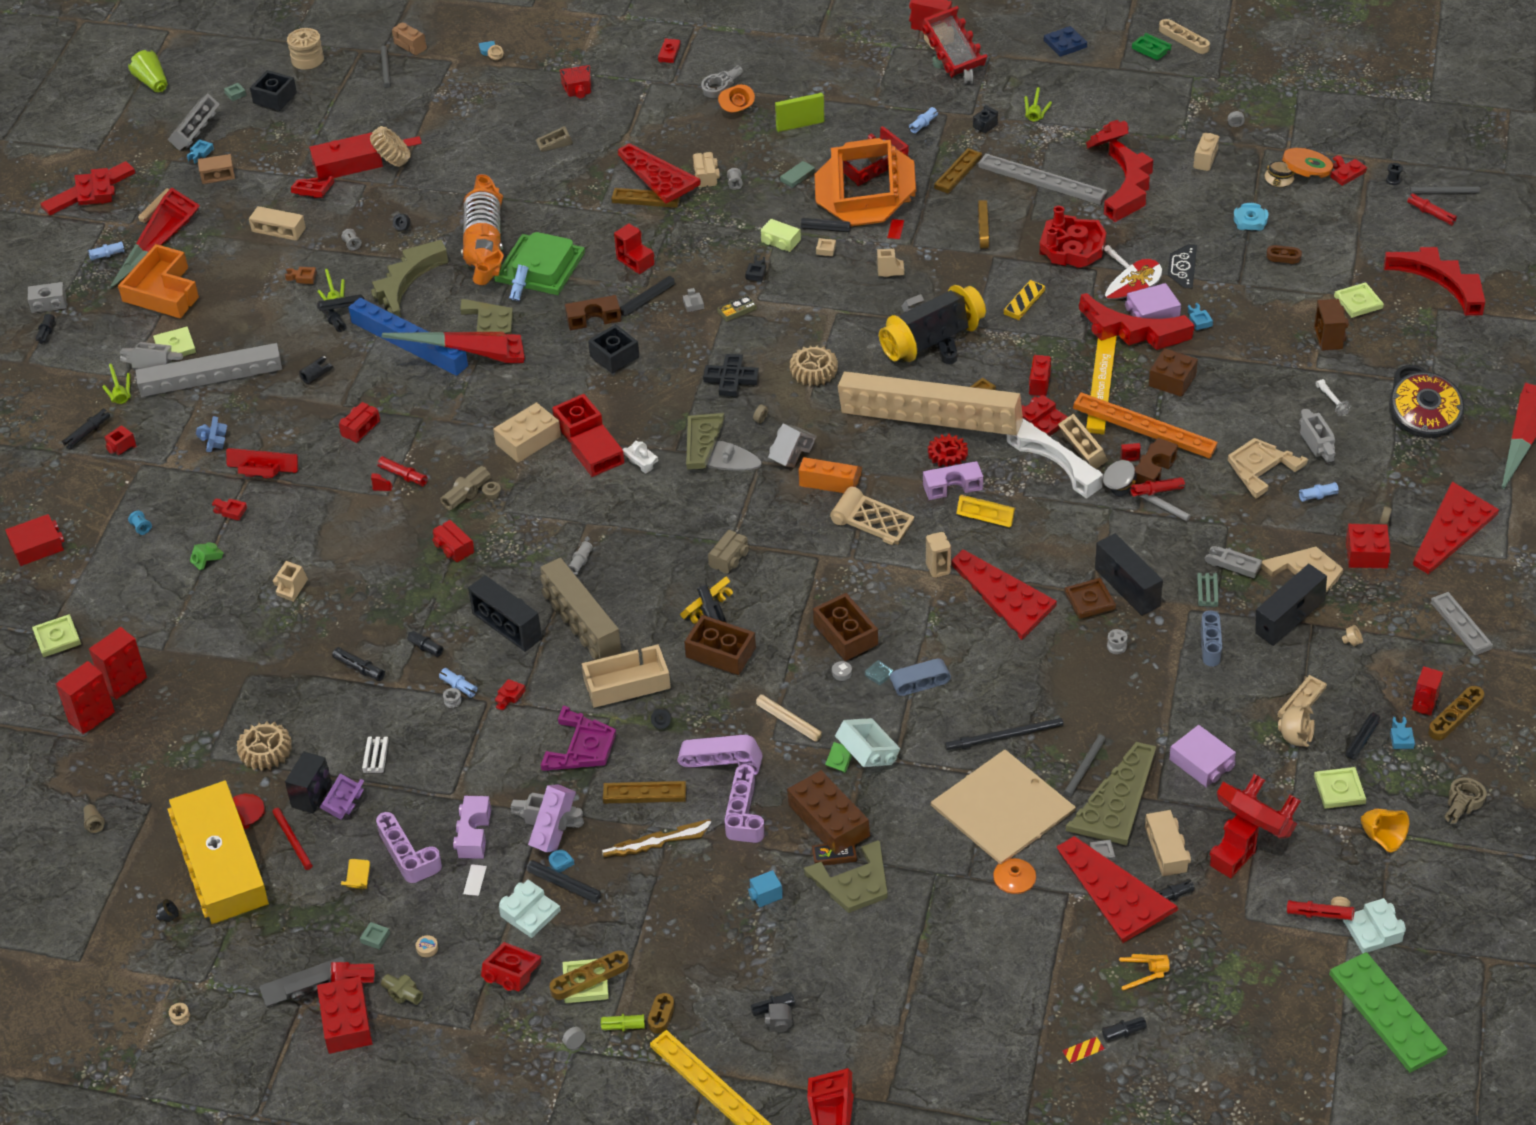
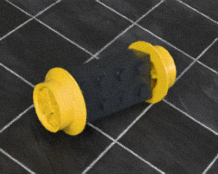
M953 285L949 288L948 292L899 316L892 315L888 317L886 327L879 331L881 347L885 354L893 361L903 359L907 362H912L916 359L918 352L963 330H976L979 320L986 315L985 303L980 293L974 287L967 286L962 288L961 286Z

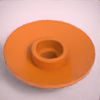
M1013 858L998 864L994 870L993 877L995 884L1001 890L1011 894H1020L1033 887L1036 881V872L1028 862Z

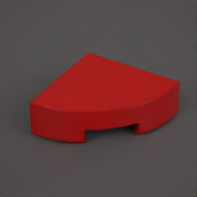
M372 473L373 491H392L393 486L389 480L387 481L382 478L380 474Z

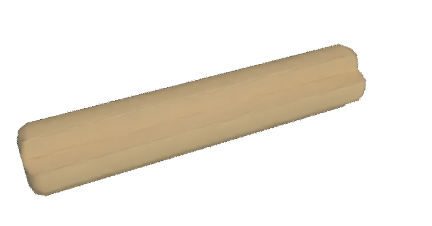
M168 188L138 216L140 222L146 223L152 217L162 197L169 191Z

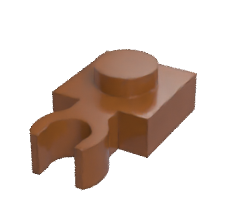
M299 267L298 270L288 268L286 269L285 279L287 281L296 280V283L313 284L317 270L316 267Z

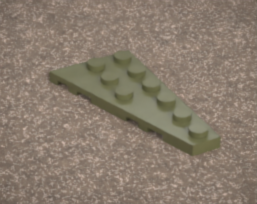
M1136 742L1123 757V761L1118 767L1112 770L1111 775L1090 796L1086 805L1079 809L1076 817L1069 821L1065 831L1127 845L1156 753V746Z

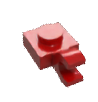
M230 498L227 502L215 499L212 503V506H216L213 510L214 513H222L223 517L238 521L247 509L245 502Z
M508 679L498 690V696L495 698V701L498 702L496 708L504 711L509 702L516 703L526 691L525 685Z

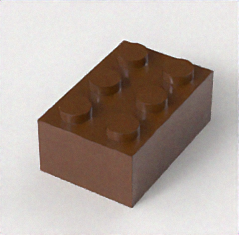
M847 593L813 608L815 627L845 661L878 645V628Z
M701 615L684 641L686 658L736 675L741 673L756 649L755 632Z

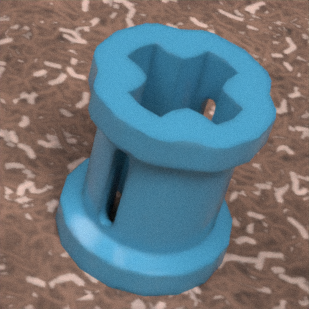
M138 510L130 514L128 521L131 525L135 526L138 534L144 535L151 530L152 524L145 519L142 511Z

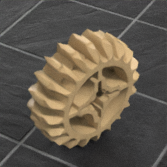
M383 126L378 127L372 132L373 134L370 136L371 144L381 157L398 167L408 161L411 155L410 150L395 132Z
M810 345L809 348L803 347L802 350H797V353L793 354L790 361V372L793 379H796L797 383L802 382L803 385H825V382H830L831 379L835 378L838 371V361L835 353H831V350H826L825 347L819 348L818 345L816 347H811Z
M267 721L261 725L258 722V725L255 727L251 725L250 730L244 729V734H241L237 741V753L247 768L252 767L254 771L257 768L261 771L264 768L271 770L272 766L278 767L279 763H285V758H289V754L292 751V740L289 732L282 725L277 726L275 722L270 725Z

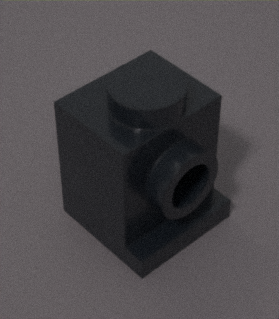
M987 105L983 106V110L973 116V128L985 134L998 125V111Z

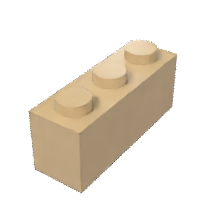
M257 206L249 218L252 232L296 241L306 229L303 215Z
M1074 414L1058 424L1063 436L1090 466L1097 469L1108 461L1102 447Z
M1171 810L1146 814L1145 829L1162 877L1186 873L1188 863H1191L1189 851H1185L1183 835L1178 832L1177 818H1173Z

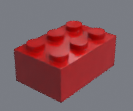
M119 627L89 648L93 664L103 673L109 695L115 700L147 678L136 639L122 627Z
M89 661L55 683L68 722L83 735L115 712L103 673Z
M361 976L317 985L324 1038L328 1053L331 1054L373 1045Z

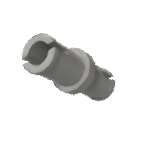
M582 542L579 550L572 556L573 560L568 567L574 575L579 573L582 565L586 564L588 560L587 557L593 548L589 542Z

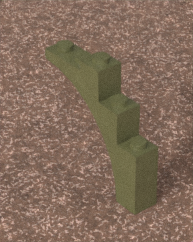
M442 240L402 250L403 257L401 262L387 266L388 273H386V278L372 282L373 289H371L373 299H377L379 305L384 304L388 312L401 318L400 303L407 288L425 272L448 263L447 251Z

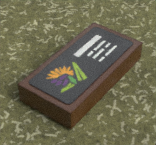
M827 844L812 846L814 864L822 862L823 866L857 862L854 845L836 855Z

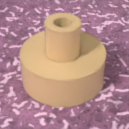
M1356 625L1346 628L1347 635L1342 636L1345 644L1350 642L1353 646H1357L1363 643L1361 632Z

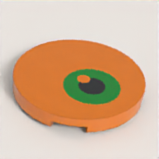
M1305 148L1287 149L1282 158V161L1288 165V169L1306 177L1320 175L1319 177L1323 178L1330 175L1333 168L1329 158L1319 152Z

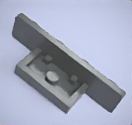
M343 957L261 985L260 991L265 1005L268 1007L290 998L293 1000L301 998L310 991L317 992V985L331 982V962H344Z

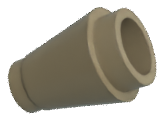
M93 804L86 805L83 809L84 827L90 833H98L103 829L105 820Z

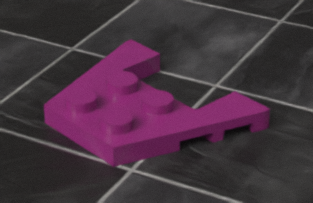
M563 706L558 717V724L576 727L567 754L546 751L541 763V770L606 765L616 737V729L595 719L592 721L585 718L582 713L577 714L570 711L569 707Z

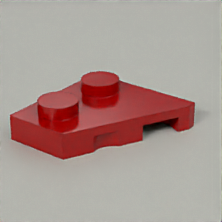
M330 176L326 181H318V178L297 179L291 186V193L300 196L308 195L322 198L333 185L334 177Z

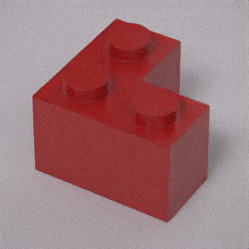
M629 223L614 232L616 259L640 275L655 265L654 252L642 244L641 231Z
M1239 815L1225 823L1223 828L1225 833L1222 842L1218 846L1215 845L1209 854L1211 857L1210 866L1230 879L1255 853L1259 830L1258 826Z

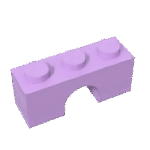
M977 461L923 471V486L929 500L947 497V487L954 484L961 486L965 493L983 490V475Z
M547 785L528 845L544 852L556 851L558 849L563 831L558 829L559 822L563 814L570 811L576 794L575 791L561 785Z
M464 796L463 804L459 806V816L461 819L457 820L456 824L458 837H454L453 842L458 858H484L486 845L484 829L474 828L481 825L489 826L491 814L489 796Z

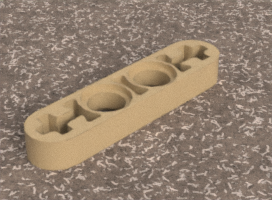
M1163 19L1160 21L1159 31L1197 53L1205 54L1209 52L1210 42L1207 39L1172 20Z

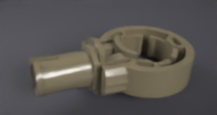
M1458 778L1454 780L1449 790L1448 805L1451 808L1446 812L1445 819L1449 822L1454 817L1451 823L1455 824L1466 809V813L1470 814L1472 810L1481 808L1487 795L1485 787L1480 782L1471 778ZM1460 788L1461 790H1468L1474 793L1476 797L1465 795L1460 791Z

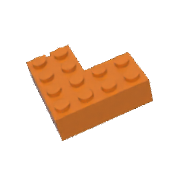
M155 244L118 285L122 302L181 318L189 309L188 306L191 307L199 298L195 281L181 278L188 269L185 252Z

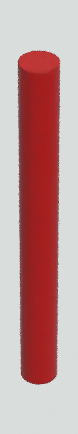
M280 808L273 809V815L305 870H310L313 865Z

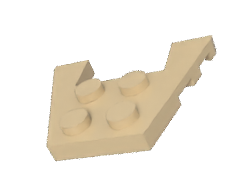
M1256 438L1228 455V462L1254 498H1258L1268 491L1269 485L1260 480L1259 476L1280 462L1296 472L1307 465L1308 461L1303 456L1301 458L1295 457L1290 451L1282 452L1277 450L1276 446Z
M1317 547L1263 560L1261 566L1266 573L1273 577L1286 568L1296 575L1309 563L1327 575L1326 592L1333 587L1343 573V568Z

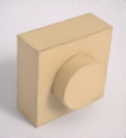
M819 238L816 254L833 256L836 240Z

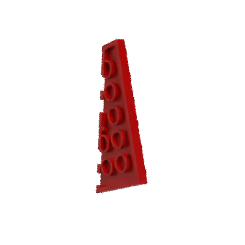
M630 143L618 149V156L665 204L701 185V179Z
M1452 482L1414 558L1413 565L1429 575L1498 515L1499 509Z
M1073 836L1057 846L1060 855L1123 943L1178 911L1177 905L1077 837Z

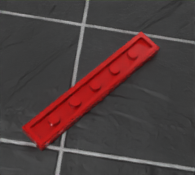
M126 161L109 169L108 173L112 172L113 182H110V186L135 174V169ZM76 186L40 203L41 208L49 215H52L77 203Z

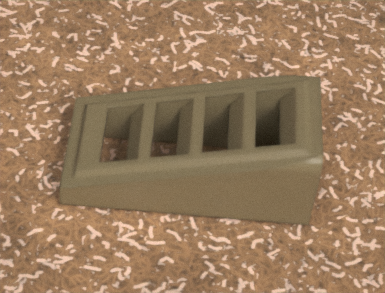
M565 126L536 139L541 152L573 144Z

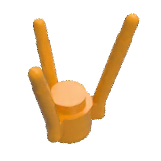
M1132 954L1131 957L1119 958L1120 962H1146L1150 972L1154 971L1155 973L1122 986V990L1138 986L1156 978H1164V973L1169 972V959L1167 955Z

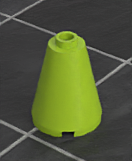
M142 50L136 53L131 58V64L128 65L131 74L153 91L163 92L168 83L156 53L150 50L151 52Z

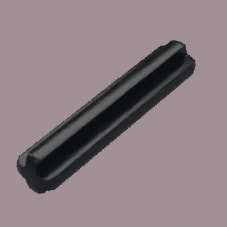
M802 218L801 228L848 232L850 231L851 223L849 221Z
M360 294L318 301L317 309L319 311L349 307L359 298L364 300L365 298Z
M1370 713L1347 748V757L1355 759L1380 721L1378 714Z

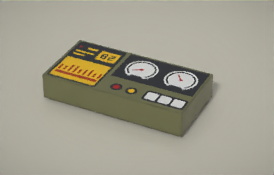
M747 295L718 307V313L728 322L756 310L757 305Z

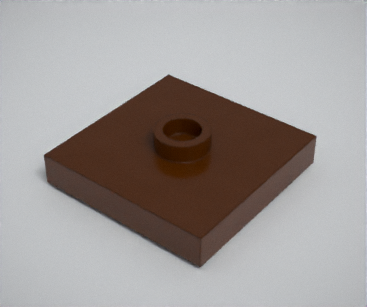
M1101 578L1064 588V593L1079 619L1116 609V604Z

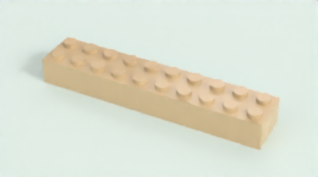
M844 372L838 384L841 411L846 414L1016 436L1023 422L1020 393Z

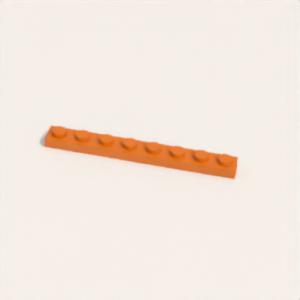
M1082 392L1073 405L1075 410L1154 439H1164L1177 444L1179 448L1209 459L1217 448L1218 442Z

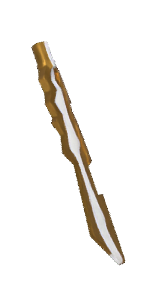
M707 819L679 826L677 831L665 834L659 831L637 840L629 839L617 843L611 848L602 849L603 858L613 855L624 857L628 854H638L642 851L647 852L650 848H662L664 843L669 841L702 838L711 824V820Z

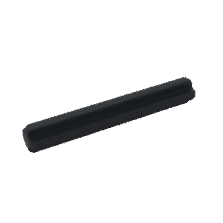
M668 276L622 305L620 313L623 316L628 315L673 286L675 279Z
M534 860L527 864V871L593 902H598L601 898V891Z

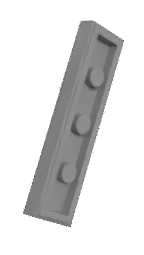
M1449 592L1431 598V604L1475 656L1492 649L1493 644Z

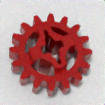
M941 434V438L934 437V441L929 442L928 458L932 459L933 464L938 462L939 467L942 464L945 467H948V465L955 466L956 463L960 465L962 461H966V456H968L967 443H963V438L958 440V435L951 437L948 434L947 437H944Z

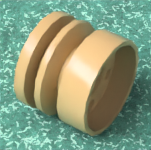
M300 28L289 34L287 43L289 45L291 63L294 67L304 70L312 69L324 61L318 31L311 28Z

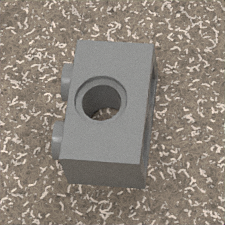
M63 282L29 286L28 303L31 313L65 309L66 292Z

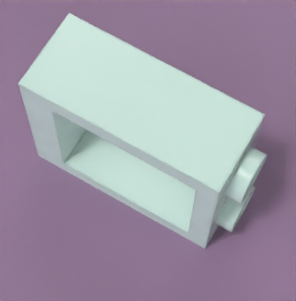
M872 718L843 720L835 735L863 767L892 765L900 751L896 743Z

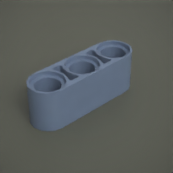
M1210 610L1202 614L1200 630L1202 659L1208 666H1217L1220 663L1222 652L1221 624L1219 614Z
M933 659L895 670L890 675V680L900 696L946 684L951 679V675L942 659Z

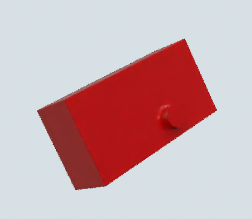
M373 133L310 146L311 160L318 180L324 181L328 180L330 176L337 178L383 167L381 155L377 153V150L374 149L370 141V136Z

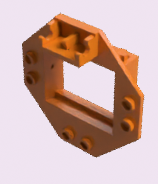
M880 138L847 142L841 147L831 148V158L815 173L816 204L840 220L849 221L851 226L885 222L903 203L911 202L910 196H916L914 160L898 151L895 146L892 147L891 140L883 141ZM888 155L890 193L852 198L844 197L843 161Z

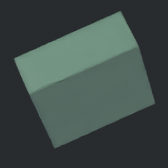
M239 83L224 88L225 94L232 101L246 96L245 89Z
M370 922L360 937V941L362 944L380 950L390 935V930Z

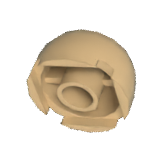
M1293 706L1279 720L1278 729L1289 744L1308 747L1307 741L1312 742L1315 724L1314 720H1310V714H1313L1311 707Z

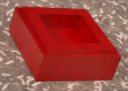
M1140 443L1122 444L1120 459L1129 462L1140 461Z

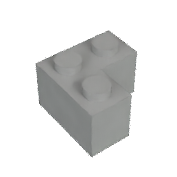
M782 424L777 431L775 442L770 447L768 457L784 466L794 468L801 451L810 453L817 436L799 427Z

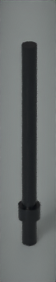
M1057 718L973 737L963 736L959 740L945 742V749L970 748L971 745L1063 726V719Z

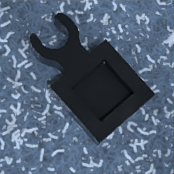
M757 256L754 257V263H749L745 279L763 281L766 272L765 257L761 261L757 260Z

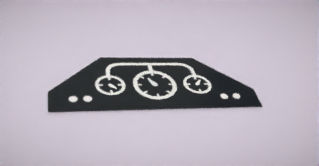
M1187 244L1170 253L1168 276L1183 288L1193 289L1197 245Z

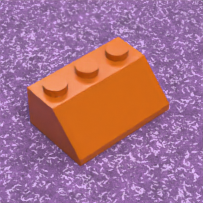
M803 457L799 468V486L845 493L847 488L857 486L862 467Z

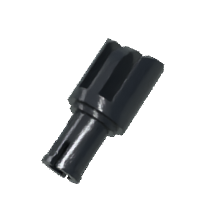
M704 585L697 588L703 603L701 607L703 615L726 623L719 601L713 599L709 586Z

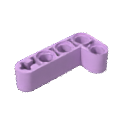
M737 735L685 740L682 742L677 761L684 767L738 763L740 766L747 764L753 767L754 775L759 772L763 755L753 737Z
M747 764L740 765L735 772L725 815V831L727 838L730 840L757 843L765 837L764 820L758 815L749 814L755 778L753 767Z
M390 812L378 815L376 822L379 835L407 882H418L441 870L442 864L437 848L426 847L415 852L395 816Z

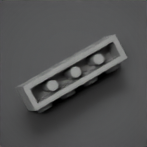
M207 93L196 103L167 140L179 151L183 147L188 148L193 142L192 138L195 139L200 134V128L203 129L208 124L207 120H210L216 114L215 110L220 104Z

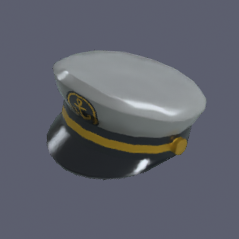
M1120 460L1111 464L1106 469L1103 475V483L1108 488H1111L1115 496L1126 495L1130 491L1131 485L1135 484L1137 474L1133 464L1126 460Z

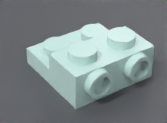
M527 880L524 884L522 882L518 883L514 893L510 897H503L499 903L500 916L531 938L561 911L560 905L546 897L544 890L530 880Z
M1384 898L1364 904L1363 910L1355 912L1353 921L1343 919L1362 954L1402 942L1404 932L1406 931L1404 922L1401 919L1397 920L1395 917L1393 904H1387Z

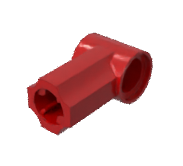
M331 962V982L361 976L362 983H374V964Z

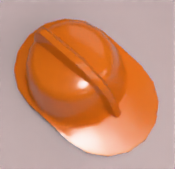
M740 84L722 91L718 97V102L724 110L733 113L751 106L755 95L750 87Z

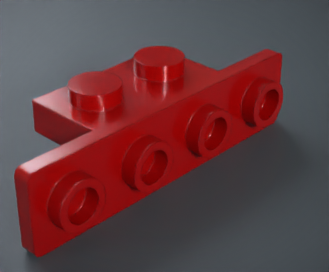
M234 448L226 450L227 466L238 467V474H244L247 477L260 475L263 478H272L279 471L294 473L298 471L297 454Z

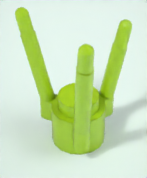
M1037 87L1032 106L1029 107L1028 97H1024L1025 117L1033 122L1043 119L1044 114L1052 104L1050 101L1041 112L1040 106L1037 105L1039 87Z
M325 269L330 292L326 298L321 290H318L322 299L329 300L344 297L345 280H341L340 293L334 290L329 270Z
M110 363L109 368L115 387L112 393L105 385H103V389L111 398V402L123 404L131 397V374L127 373L125 389L119 385L113 365Z

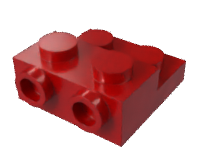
M1119 120L1109 122V124L1103 126L1104 129L1091 136L1086 145L1087 148L1108 143L1113 139H1120L1129 134L1128 123L1126 121L1119 122Z
M108 168L91 169V174L74 175L78 205L112 202V195H115L114 185L110 186V182H113L112 172L108 173Z
M1041 395L1039 398L1033 397L1027 406L1022 405V417L1042 432H1045L1049 437L1060 430L1058 424L1068 418L1056 409L1055 402L1044 395Z
M503 942L482 963L481 977L487 983H497L503 985L504 989L508 991L515 990L519 992L530 981V974L541 964L542 956Z

